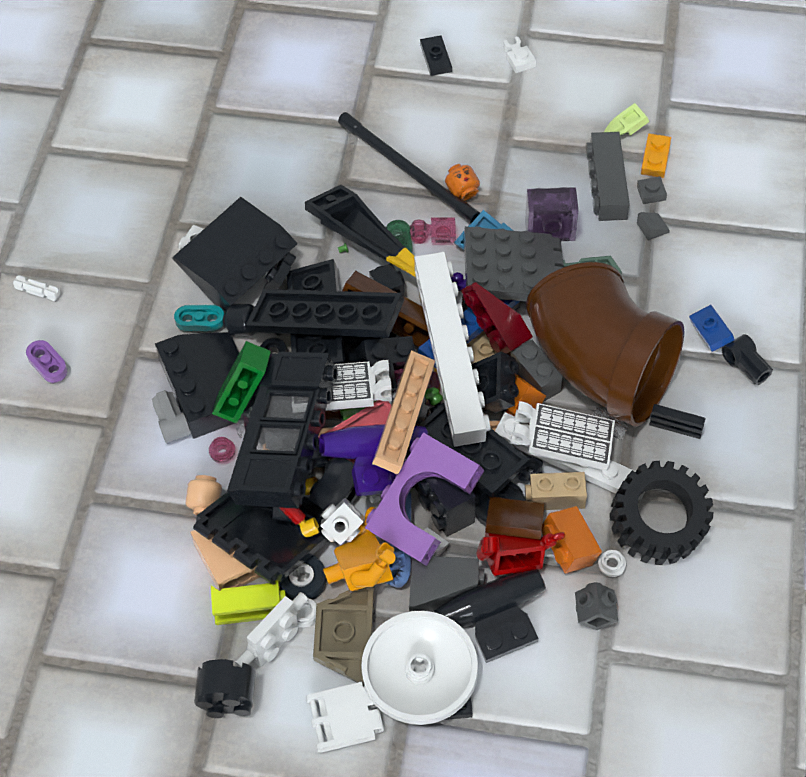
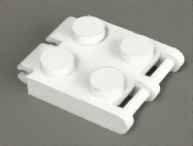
M362 682L306 696V702L310 704L313 715L311 724L313 728H316L319 744L316 745L318 752H326L375 740V734L384 731L379 709L369 711L370 709L377 708V706L369 697ZM317 702H319L322 717H319L316 706ZM323 726H324V729H325L327 741H324V737H323V733H322V728H321V727H323Z

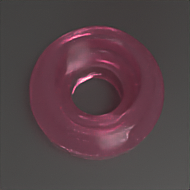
M218 437L210 444L209 455L216 462H227L235 455V445L226 437ZM222 449L226 450L225 452L219 453V451Z

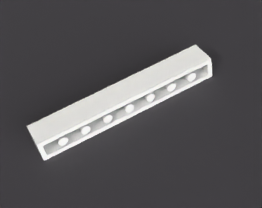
M445 252L414 256V271L454 447L485 442L486 431H490V422L488 415H483L482 408L485 407L483 393L478 392L476 385H479V376L477 369L472 370L471 363L474 362L472 347H467L466 340H469L467 326L461 323L463 309L461 303L457 304L455 298L458 297V288L456 282H452L450 277L453 276L452 263L446 260Z

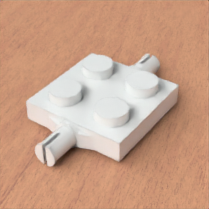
M301 592L293 601L285 596L246 637L248 646L240 658L235 661V665L242 668V662L249 665L253 661L262 667L266 661H272L278 654L279 647L285 641H290L297 633L298 621L296 615L304 604L309 601L308 598Z

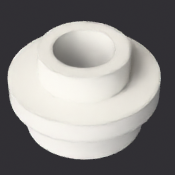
M608 550L599 557L598 567L604 575L617 577L625 571L626 560L619 551ZM613 562L616 564V567H610L607 563Z

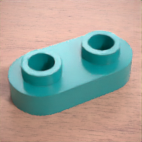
M184 305L175 311L174 319L176 326L182 331H216L223 327L224 312L222 308L216 305Z

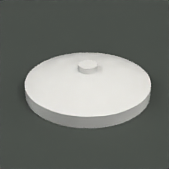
M405 612L385 621L369 638L362 656L363 682L373 703L389 717L408 724L423 725L436 723L455 714L470 698L477 680L478 660L470 637L455 621L435 612Z

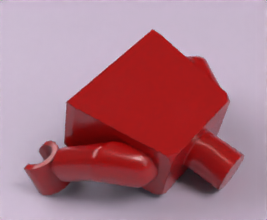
M485 532V537L479 542L476 556L481 561L487 560L494 576L533 569L540 570L543 568L545 550L555 546L557 541L565 537V533L559 532L554 535L548 533L538 540Z

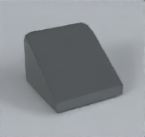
M638 213L637 225L647 240L670 232L658 213Z

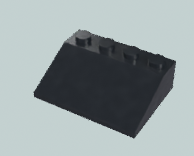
M239 197L176 253L172 259L205 295L225 312L298 243L279 223L244 198Z
M229 332L181 334L155 343L160 364L179 408L184 413L192 438L195 439L235 424L212 414L218 392L239 355ZM252 395L243 413L254 404L256 399L254 395ZM241 415L238 422L243 421V415Z

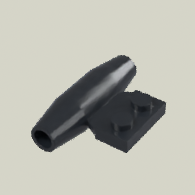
M533 569L506 575L463 592L433 612L450 618L461 627L475 625V639L485 662L488 663L538 642L539 638L528 614L518 606L546 590L539 570Z

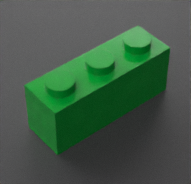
M248 341L245 342L218 392L212 414L237 424L266 371L271 351Z

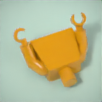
M375 507L367 509L365 521L358 527L360 530L358 535L351 542L335 548L334 554L338 563L323 569L328 584L344 579L348 589L355 591L393 580L389 565L394 563L396 558L394 548L386 542L380 545L375 534L365 528L368 524L366 519Z

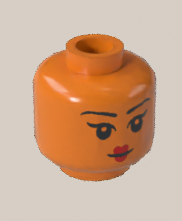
M456 164L448 170L449 174L445 178V183L453 195L466 201L478 193L480 181L471 166Z

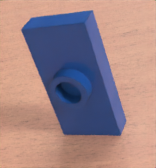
M712 305L689 316L691 323L712 352L735 340L732 332Z

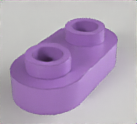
M37 340L28 345L26 355L30 364L47 382L55 383L65 378L67 375L65 361L48 342Z

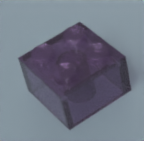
M576 187L527 189L526 231L552 234V237L559 238L561 241H575L578 220Z

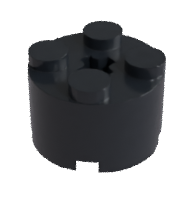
M228 659L209 660L202 663V668L198 667L195 705L206 710V715L211 718H222L224 713L238 716L250 715L254 699L255 669L243 662L242 668L233 666V660Z

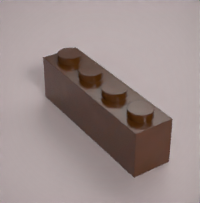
M356 270L346 281L342 290L347 292L397 293ZM403 296L404 303L391 332L400 337L412 336L413 343L420 347L430 339L423 307Z

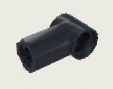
M743 334L722 347V355L727 363L731 366L737 365L754 384L760 385L772 374L773 369L756 352V345L748 335Z

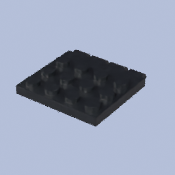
M228 492L200 512L193 526L195 531L208 540L213 537L212 543L229 555L234 552L233 557L251 570L255 568V573L269 583L274 582L276 579L282 582L329 542L322 534L321 530L323 528L320 526L321 521L324 519L321 514L325 510L308 500L305 496L302 498L301 511L305 514L304 519L307 521L315 518L319 525V533L311 537H305L302 534L299 524L295 525L289 520H273V507L236 505Z

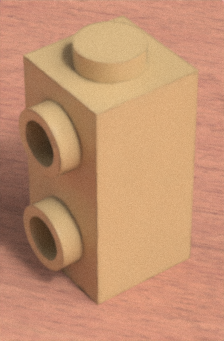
M585 472L530 474V484H525L526 501L545 503L544 510H563L575 506L578 509H585L587 499Z

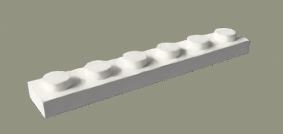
M504 412L495 432L510 443L515 424L524 425L529 429L530 423L514 421L515 416ZM511 444L515 448L528 453L529 446ZM528 453L567 472H585V480L615 494L627 475L632 471V469L610 460L606 471ZM644 493L639 496L638 504H640Z

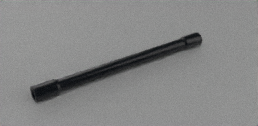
M344 112L340 115L338 119L340 125L352 134L357 135L444 201L470 224L480 214L479 211L467 202L453 195L444 186L365 128L361 122L349 113Z

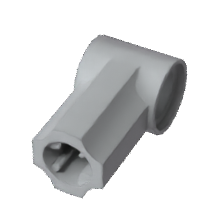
M166 390L158 392L152 398L156 415L159 418L158 423L165 443L190 435L188 423L184 413L180 412L173 392Z

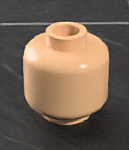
M197 475L194 480L189 481L185 503L187 507L194 510V515H198L221 497L222 486L216 482L217 479L215 477Z

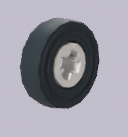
M312 555L282 582L278 581L280 590H285L286 597L292 601L300 592L309 599H316L323 592L327 583L323 571L325 568L323 563L316 556ZM301 573H305L308 579L304 578V582H298L296 576L300 577Z

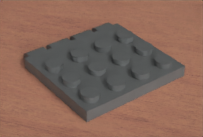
M465 226L466 287L476 282L498 299L527 301L530 291L539 281L552 272L564 267L561 240L552 237V234Z

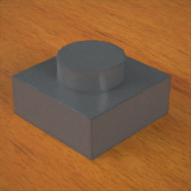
M661 176L637 180V189L643 204L666 201L667 192Z

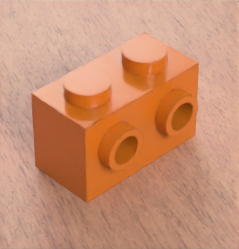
M575 506L549 513L542 524V535L544 536L548 533L554 535L559 532L565 533V537L557 541L555 546L551 547L555 560L560 564L564 573L593 566L602 550L578 507Z

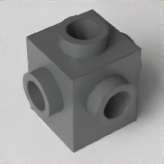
M593 582L575 592L579 624L599 630L618 622L615 590L603 586L601 583Z

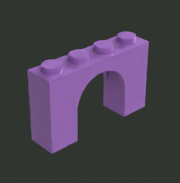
M423 433L420 438L417 437L410 447L411 453L407 460L403 462L398 475L395 474L396 478L393 483L387 485L381 494L382 501L377 509L374 508L369 513L366 519L368 524L365 528L427 566L441 542L413 525L409 520L405 503L410 489L422 479L438 477L447 480L470 494L483 474L484 469L472 460Z

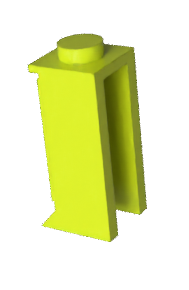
M275 580L273 585L272 583L223 588L221 591L211 585L212 614L215 616V625L263 620L286 596L285 590H280L278 580Z

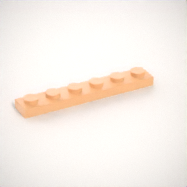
M411 350L372 464L397 475L400 472L435 360Z

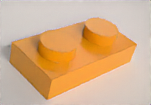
M648 133L641 175L661 176V178H664L671 137Z

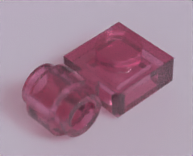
M431 217V224L420 219L414 220L409 227V237L417 244L424 243L428 236H431V243H454L456 240L455 217Z

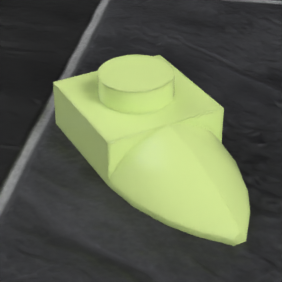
M634 103L617 115L608 124L604 132H620V135L628 132L631 136L649 123V120Z

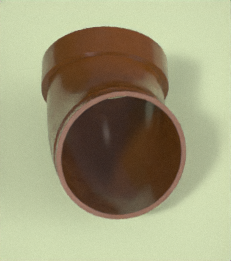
M584 262L569 265L552 272L539 281L527 297L526 309L538 342L550 362L579 392L606 407L610 416L634 427L644 424L651 416L654 404L659 405L673 378L683 347L684 324L660 312L652 311L647 313L638 307L629 296L620 272L613 266L605 263Z

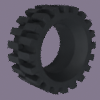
M660 460L652 461L649 468L644 463L637 468L636 472L632 470L627 475L612 500L611 507L613 508L610 512V521H615L611 527L613 535L620 533L621 536L617 541L619 545L623 547L625 544H628L631 548L627 553L632 557L637 552L642 554L640 560L642 562L648 563L651 558H655V565H663L667 559L669 564H673L680 557L686 558L696 549L711 527L709 524L713 520L714 512H709V510L713 506L712 498L705 499L709 489L706 484L699 487L697 483L700 477L696 473L692 477L688 476L686 472L689 468L681 465L680 469L677 470L674 469L675 462L667 461L664 467L660 466ZM652 489H663L675 494L682 501L686 509L687 521L685 527L674 533H662L650 528L639 514V496Z

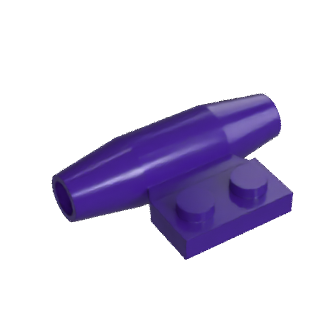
M385 424L353 426L319 436L321 456L355 459L352 476L356 496L382 494L386 486L391 485L396 478L395 473L372 464ZM414 427L408 447L412 445L417 437L420 438L423 433L428 435L425 427Z

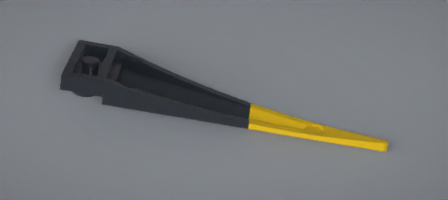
M339 185L305 201V210L320 219L322 225L416 277L414 255L381 223L356 193L343 185Z

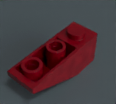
M474 282L461 289L465 303L472 309L476 316L477 324L486 333L490 346L495 352H511L533 338L521 315L478 283Z

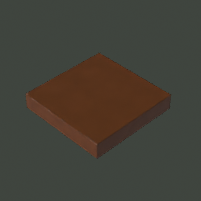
M490 497L485 532L539 540L542 533L545 503Z

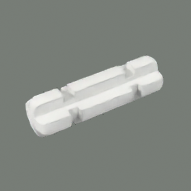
M18 275L13 282L15 289L26 290L27 293L43 298L47 296L46 299L57 301L61 294L59 287L53 285L48 287L47 283L31 278L27 280L28 277Z

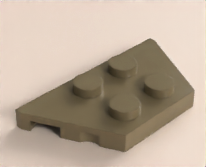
M366 587L353 592L348 590L339 594L334 599H327L317 603L314 661L357 683L362 682L363 686L365 685L362 676V656L365 646L372 635L374 587Z

